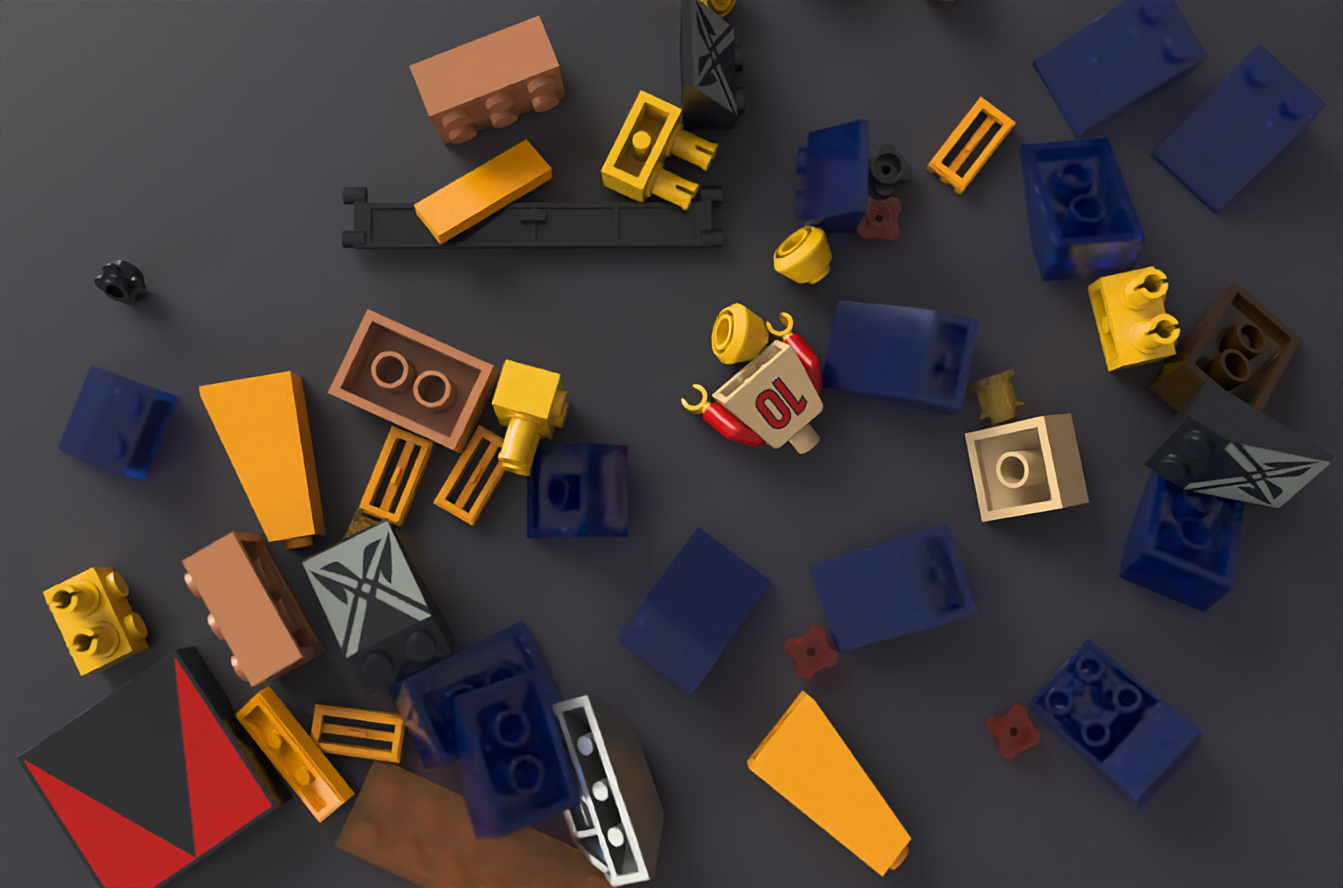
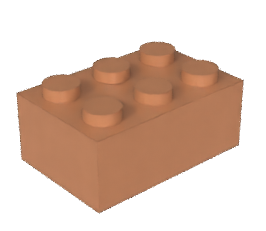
M540 16L409 66L428 115L443 144L467 142L477 135V131L490 126L495 128L508 126L518 119V115L534 109L536 112L549 110L560 102L559 99L566 97L560 66Z
M367 309L328 393L462 454L500 372L487 362Z
M231 532L182 561L188 571L185 574V581L189 589L197 598H203L211 613L208 615L211 629L219 639L226 640L234 654L231 657V663L235 672L243 681L248 680L251 687L279 679L326 651L261 534Z

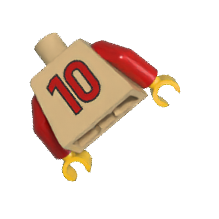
M782 312L779 318L787 329L776 331L768 321L766 322L769 340L773 343L712 394V397L717 402L711 403L709 394L698 384L692 386L703 395L701 403L691 406L683 398L681 401L689 412L693 414L703 413V420L728 440L752 447H759L766 443L774 449L780 448L789 441L799 454H803L814 448L820 440L819 435L809 422L823 409V403L819 398L823 390L821 364L819 358L798 333L793 334L792 317L788 313Z

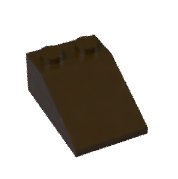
M1233 281L1175 348L1176 354L1165 360L1149 388L1178 412L1198 389L1209 380L1262 412L1301 338L1238 283Z

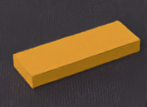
M526 139L414 205L415 211L441 245L552 179V168Z
M270 686L259 691L235 714L239 722L319 823L355 794Z

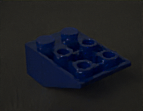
M838 300L822 373V388L952 416L963 410L980 320L936 310Z
M949 523L937 524L809 565L838 653L932 628L978 613Z
M1089 639L1083 643L1027 704L1086 763L1139 810L1144 807L1202 743V733L1198 727Z

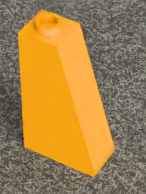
M287 371L199 386L200 396L268 541L284 542L285 550L313 546L312 537L326 535L302 377Z
M802 690L747 760V765L756 775L883 876L889 868L895 870L904 861L909 852L907 844L911 837L815 700Z

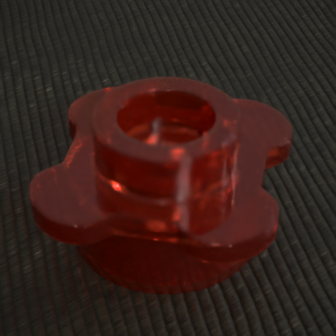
M871 196L862 197L857 204V208L861 212L859 224L856 228L858 236L864 240L885 238L887 241H893L897 239L901 232L900 227L897 225V216L902 209L901 202L895 197H889L887 200H874ZM881 215L883 217V221L877 222L875 220V216Z
M818 625L810 626L807 633L798 638H788L784 644L785 653L793 657L797 665L796 673L803 679H811L815 671H819L825 666H834L838 659L837 652L831 649L825 640V630ZM808 648H814L815 654L811 657L807 655Z
M1014 704L1010 706L1009 711L1000 717L992 716L986 722L987 732L994 735L999 744V754L1007 759L1015 758L1017 752L1035 747L1041 738L1040 732L1034 728L1033 723L1027 718L1028 710L1022 705ZM1012 727L1017 729V734L1014 736L1009 734V730Z

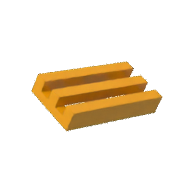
M980 97L925 169L931 174L935 172L941 177L940 181L944 184H951L955 187L954 191L961 195L1016 122ZM981 111L984 112L988 117L951 165L946 167L941 162ZM996 121L1002 126L964 177L961 178L956 174V171Z
M479 425L433 503L468 524L475 526L506 473V470L502 468V461L499 460L469 513L463 509L497 451L503 447L504 439ZM483 440L490 441V445L455 504L449 502L448 499Z
M392 426L358 510L383 520L388 518L390 523L403 527L436 443ZM400 439L405 440L406 444L379 508L375 507L373 503ZM418 445L421 447V450L395 514L390 513L389 511L415 447Z
M317 703L315 704L310 738L323 753L400 763L403 760L404 752L402 749L403 743L406 740L405 729L408 724L409 715ZM324 716L395 725V730L386 731L324 722ZM323 732L393 742L392 750L321 740V735Z

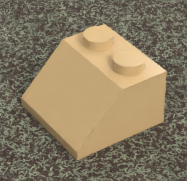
M1071 413L1041 416L965 434L982 522L1089 503Z

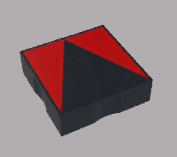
M195 646L175 649L16 757L99 888H163L214 851L294 798L265 753L240 725L228 696Z

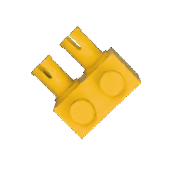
M641 90L601 170L603 186L637 202H645L647 196L650 197L653 193L688 211L692 204L691 199L695 198L699 184L690 182L665 170L663 163L666 157H670L673 154L701 167L702 170L707 172L711 165L710 160L714 159L719 145L684 130L682 109Z
M1154 266L1101 277L1087 286L1109 372L1160 361L1176 354L1175 346L1180 328L1175 329L1174 325L1179 323L1173 316L1165 312L1163 303L1166 300L1168 283H1163L1162 280L1167 277L1162 271L1155 269Z
M505 360L492 402L499 424L508 427L501 453L498 456V459L503 462L502 468L504 470L523 476H530V469L539 440L545 437L552 439L555 427L563 428L569 409V402L566 401L568 391L563 390L560 374Z
M93 567L43 592L50 607L49 609L53 613L67 648L70 650L69 653L72 655L81 676L100 673L149 649L145 639L148 635L146 625L139 614L133 613L126 598L129 594L127 584L121 574L114 571L112 567Z

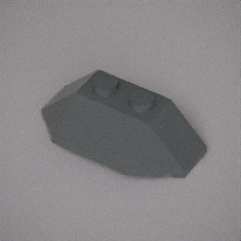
M594 693L552 705V720L547 732L544 757L573 843L595 867L605 873V879L612 887L650 880L655 876L664 811L635 725Z

